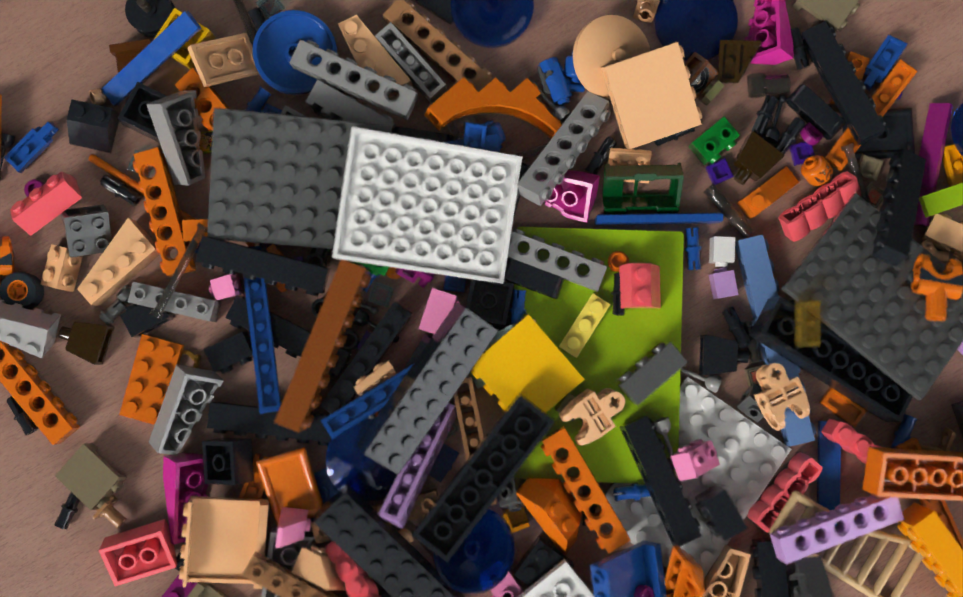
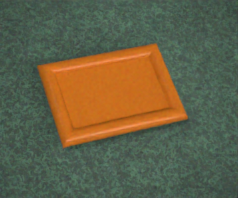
M305 447L256 461L277 528L282 507L308 510L307 518L315 517L316 512L324 504Z

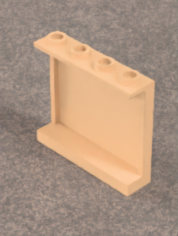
M678 42L670 43L664 47L601 67L626 149H632L701 125L702 113L700 108L696 107L694 100L696 99V92L693 86H690V71L684 65V50Z
M190 496L189 502L184 504L183 514L187 516V524H183L182 537H186V545L181 547V558L185 559L184 566H180L179 579H183V587H186L187 582L254 584L253 589H262V586L243 577L242 574L255 551L265 556L268 499Z

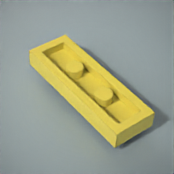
M592 294L559 347L577 358L611 304Z

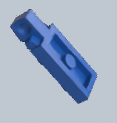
M891 35L886 37L866 67L864 76L867 77L864 81L866 90L870 91L876 82L881 84L906 49L908 43Z
M47 122L42 128L40 126L36 129L32 128L4 158L17 172L22 173L53 141L51 137L59 129L50 122Z

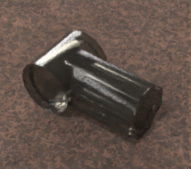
M765 73L748 75V97L760 98L767 96V94L790 92L791 81L789 75H766Z

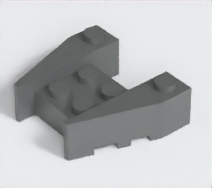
M821 556L801 558L796 560L795 564L786 565L789 597H834Z

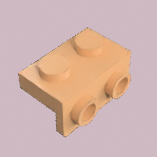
M610 148L607 164H610V166L650 165L652 151ZM624 180V182H635V180ZM638 181V183H649V181Z
M51 244L45 270L42 274L41 285L73 292L83 256L70 257L68 248Z
M389 361L385 364L381 362L373 369L374 372L368 377L364 375L356 381L357 385L354 389L359 396L397 374Z

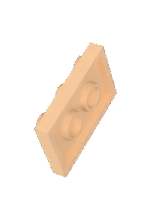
M247 33L192 44L188 47L204 87L259 74L253 59V47Z

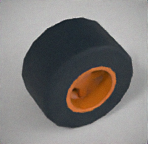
M11 273L3 279L0 285V297L9 305L17 303L23 305V308L30 310L37 307L44 296V286L41 285V280L29 273Z

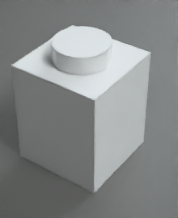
M714 236L710 238L709 263H714L715 267L720 268L728 267V264L734 263L735 237Z

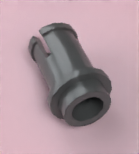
M117 298L105 311H100L99 317L107 325L114 323L113 320L127 307Z

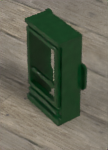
M677 163V165L622 166L604 164L602 190L604 214H626L627 210H656L658 214L678 213L684 178L681 163ZM670 179L668 193H637L638 181ZM624 180H635L633 193H623Z

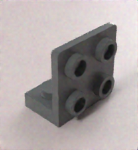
M104 204L67 209L61 213V219L65 225L70 257L103 253L112 241L109 214Z

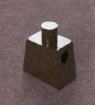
M753 131L746 137L733 162V165L739 169L734 176V180L741 185H744L749 177L753 181H757L785 155Z
M74 322L72 329L62 326L58 337L67 340L66 351L91 364L103 365L115 327Z

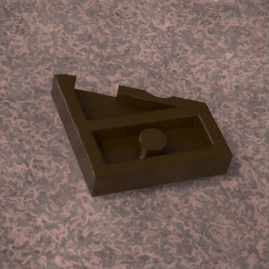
M720 40L717 81L719 80L721 83H739L759 49L761 41Z

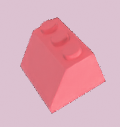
M62 171L57 175L51 176L44 185L33 189L28 197L22 201H17L10 209L12 220L32 236L82 198L76 179Z
M166 519L105 537L99 548L100 555L115 586L177 567L175 546L171 543L170 530Z

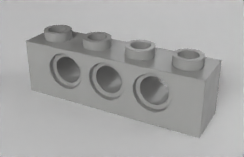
M391 22L375 35L380 44L431 104L447 91L443 80Z
M132 282L128 298L129 303L211 322L217 321L221 305L219 301L137 282Z

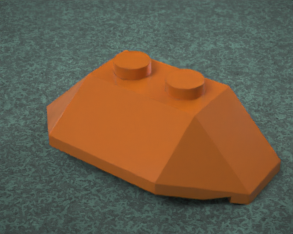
M527 478L517 490L516 495L560 553L566 555L577 541L582 512L578 511L573 502L575 499L571 494H568L560 479Z
M677 545L673 546L665 577L667 597H703L704 576L701 565Z

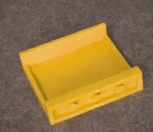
M527 313L521 318L522 320L482 353L470 372L477 380L481 378L486 383L483 387L491 396L495 394L500 399L497 403L504 411L520 392L544 412H547L585 379Z

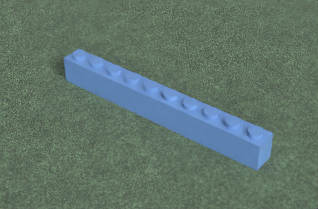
M763 234L735 242V250L754 325L767 300L778 297L779 291L778 281L774 279L772 272L774 271V264L772 259H769L767 252L769 251V244L767 239H764ZM759 342L764 365L779 363L785 368L788 378L799 377L800 367ZM800 381L801 384H802V386H803V388H804V391H805V386H804L803 382ZM787 407L785 410L786 418H784L785 427L781 429L784 444L791 447L815 441L816 429L814 424L810 422L809 416L801 419L794 411Z

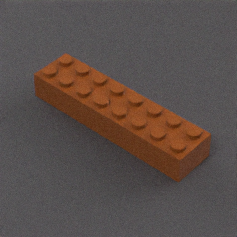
M341 259L274 423L296 432L306 430L307 427H311L315 417L312 413L316 407H319L323 398L320 395L324 387L328 386L331 376L328 375L332 367L335 368L339 356L336 354L340 347H344L347 340L345 332L354 323V310L359 308L363 301L361 293L370 284L371 276H369L370 272L367 269Z

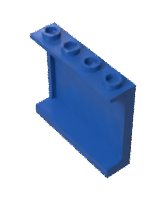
M644 540L590 565L594 597H634V592L639 585L651 587L654 597H667L661 545L659 543Z

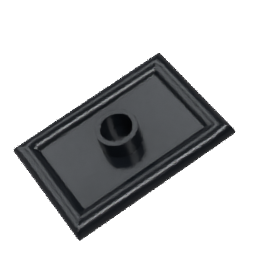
M912 108L888 109L883 116L886 123L883 134L862 144L850 160H860L862 154L878 159H889L894 154L900 153L904 148L915 154ZM845 123V125L842 127L843 132H844V131L846 130V128L848 127L846 123Z

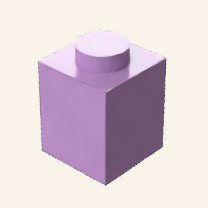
M727 267L714 269L715 273L709 275L713 300L738 295L734 270L727 271Z

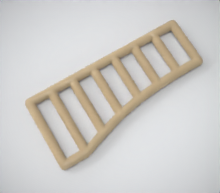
M793 491L770 528L769 533L777 531L779 527L784 525L798 501L807 507L800 519H810L814 512H829L830 510L811 500L801 492ZM875 530L857 537L839 568L830 562L841 544L828 548L822 560L825 570L866 596L884 597L880 592L907 547L912 550L914 549L911 547V540L907 536ZM868 537L878 538V542L857 577L854 578L847 572ZM888 541L899 543L872 589L863 584ZM815 553L807 556L806 558L817 557L819 555ZM915 553L889 597H900L923 559L920 553Z

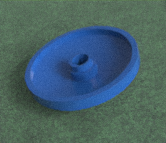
M288 10L271 16L260 26L253 41V59L258 73L269 86L282 93L291 95L310 93L317 79L293 69L289 63L300 40L306 43L308 40L313 41L319 45L320 49L324 51L330 49L337 53L336 42L328 26L315 15L305 11ZM314 58L312 64L318 65L322 58Z

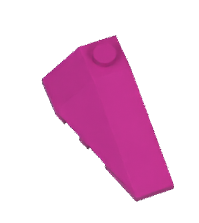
M755 0L754 6L756 8L753 19H750L748 24L750 26L749 34L744 40L761 41V45L750 64L776 65L793 59V37L785 0Z
M567 170L563 181L556 185L551 197L544 201L545 205L562 212L561 215L567 218L587 223L597 196L600 176L582 171Z
M178 453V455H166L163 458V481L170 538L173 545L186 542V537H182L183 524H187V516L183 515L184 504L189 502L190 496L207 497L205 493L208 484H205L203 454Z

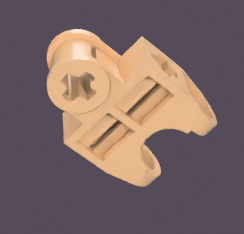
M779 363L762 365L757 369L756 378L762 391L754 394L761 413L773 429L781 430L785 427L784 418H786L785 410L787 407L794 411L801 419L809 416L810 407L807 395L799 377L788 378L785 368Z
M587 388L572 399L561 410L559 416L563 422L569 421L572 418H582V427L574 440L577 445H585L599 439L616 427L611 417L624 408L625 399L621 393L610 388H605L598 394Z

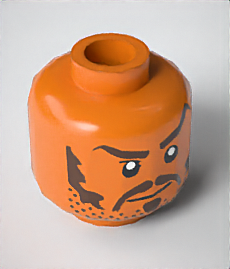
M814 155L804 161L801 166V174L810 185L822 186L830 181L833 168L823 156Z

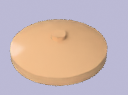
M618 15L601 16L585 25L578 34L573 48L574 69L578 79L589 92L610 100L601 67L651 51L642 30L631 20Z

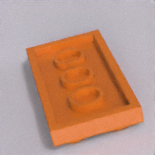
M147 334L141 335L119 415L155 425L175 366L180 363L184 348L183 344Z

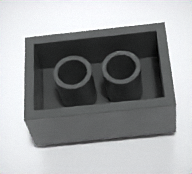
M664 342L659 343L651 350L652 356L649 358L647 356L643 357L635 364L637 368L633 372L627 371L619 378L621 382L618 386L633 404L639 405L688 363L671 342L666 344Z

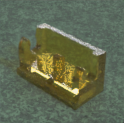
M795 300V345L797 347H816L821 345L820 300Z

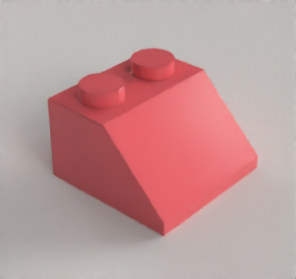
M629 263L619 266L621 308H661L660 266L651 263Z

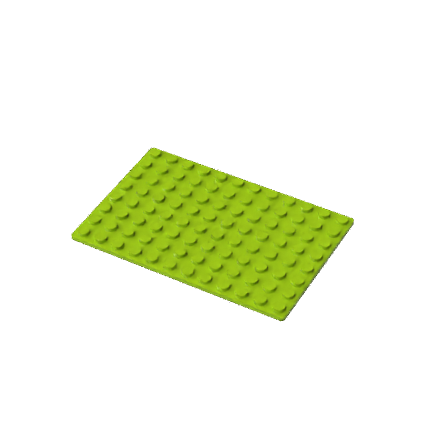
M518 227V230L525 232L524 236L532 238L534 235L544 239L545 244L552 246V243L563 246L564 251L572 253V250L584 254L583 258L592 260V258L604 261L603 265L607 266L598 292L564 280L558 299L545 296L514 284V290L526 291L524 306L526 314L528 313L532 319L536 320L537 325L585 379L569 394L576 397L587 388L598 394L601 390L610 388L621 393L625 399L624 408L611 417L616 427L593 442L577 445L574 438L582 427V418L563 422L559 416L560 413L554 409L556 405L546 412L554 419L555 423L545 436L564 426L597 482L645 484L619 427L642 416H648L653 421L669 417L671 428L667 435L673 454L678 453L681 369L639 405L633 404L618 384L621 382L619 378L627 371L633 372L637 368L635 364L643 357L647 356L649 358L652 356L651 350L659 343L664 342L666 344L671 342L681 353L684 234L680 231ZM521 243L518 246L520 253H527L530 249L528 243ZM541 250L537 255L542 261L547 260L550 256L547 250ZM615 251H622L628 256L629 263H651L660 266L661 308H625L623 316L613 315V295H611V292H613L614 273L620 272H614L609 268L608 258L610 254ZM561 257L558 259L557 264L561 268H566L569 265V260L566 257ZM582 264L577 267V272L584 276L589 273V268ZM595 294L611 305L578 357L575 358L561 349L559 345L591 295ZM655 431L657 438H660L665 446L663 451L666 458L670 459L663 434H658ZM542 439L514 475L522 479L549 478L565 481L562 474L557 475L552 467L554 461L551 455L547 457L541 448V445H543ZM559 448L556 451V455L559 458H565L568 455V450L566 448ZM575 466L567 470V474L572 477L579 473V469ZM672 470L675 478H678L676 470Z

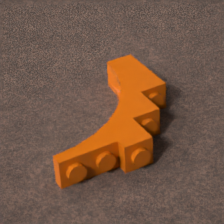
M463 77L430 105L424 115L438 131L452 121L477 113H500L517 117L537 127L550 139L553 138L562 126L561 121L554 117L547 110L546 105L537 99L541 92L537 85L528 78L509 92L506 85L495 77L478 92L474 84Z

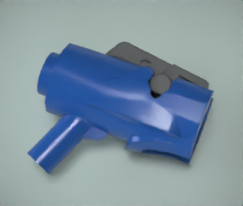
M552 57L539 63L537 71L543 92L551 96L554 104L558 103L559 106L565 105L570 102L571 92H584L585 87L582 84L571 83L569 79L565 78L564 69L557 57Z

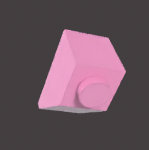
M239 273L210 280L209 292L211 297L215 298V301L244 294Z
M282 507L276 540L277 548L304 540L305 531L309 532L311 519L307 518L308 510Z

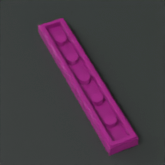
M929 103L919 153L920 157L926 159L920 197L936 192L953 108L951 103ZM919 201L914 226H929L931 216L925 218Z

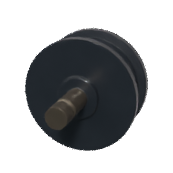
M127 0L125 14L129 23L139 33L146 37L155 38L175 6L171 0Z

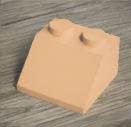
M313 545L311 548L302 547L292 573L326 590H346L345 582L339 578L336 572V564L329 559L326 547L320 546L319 548Z

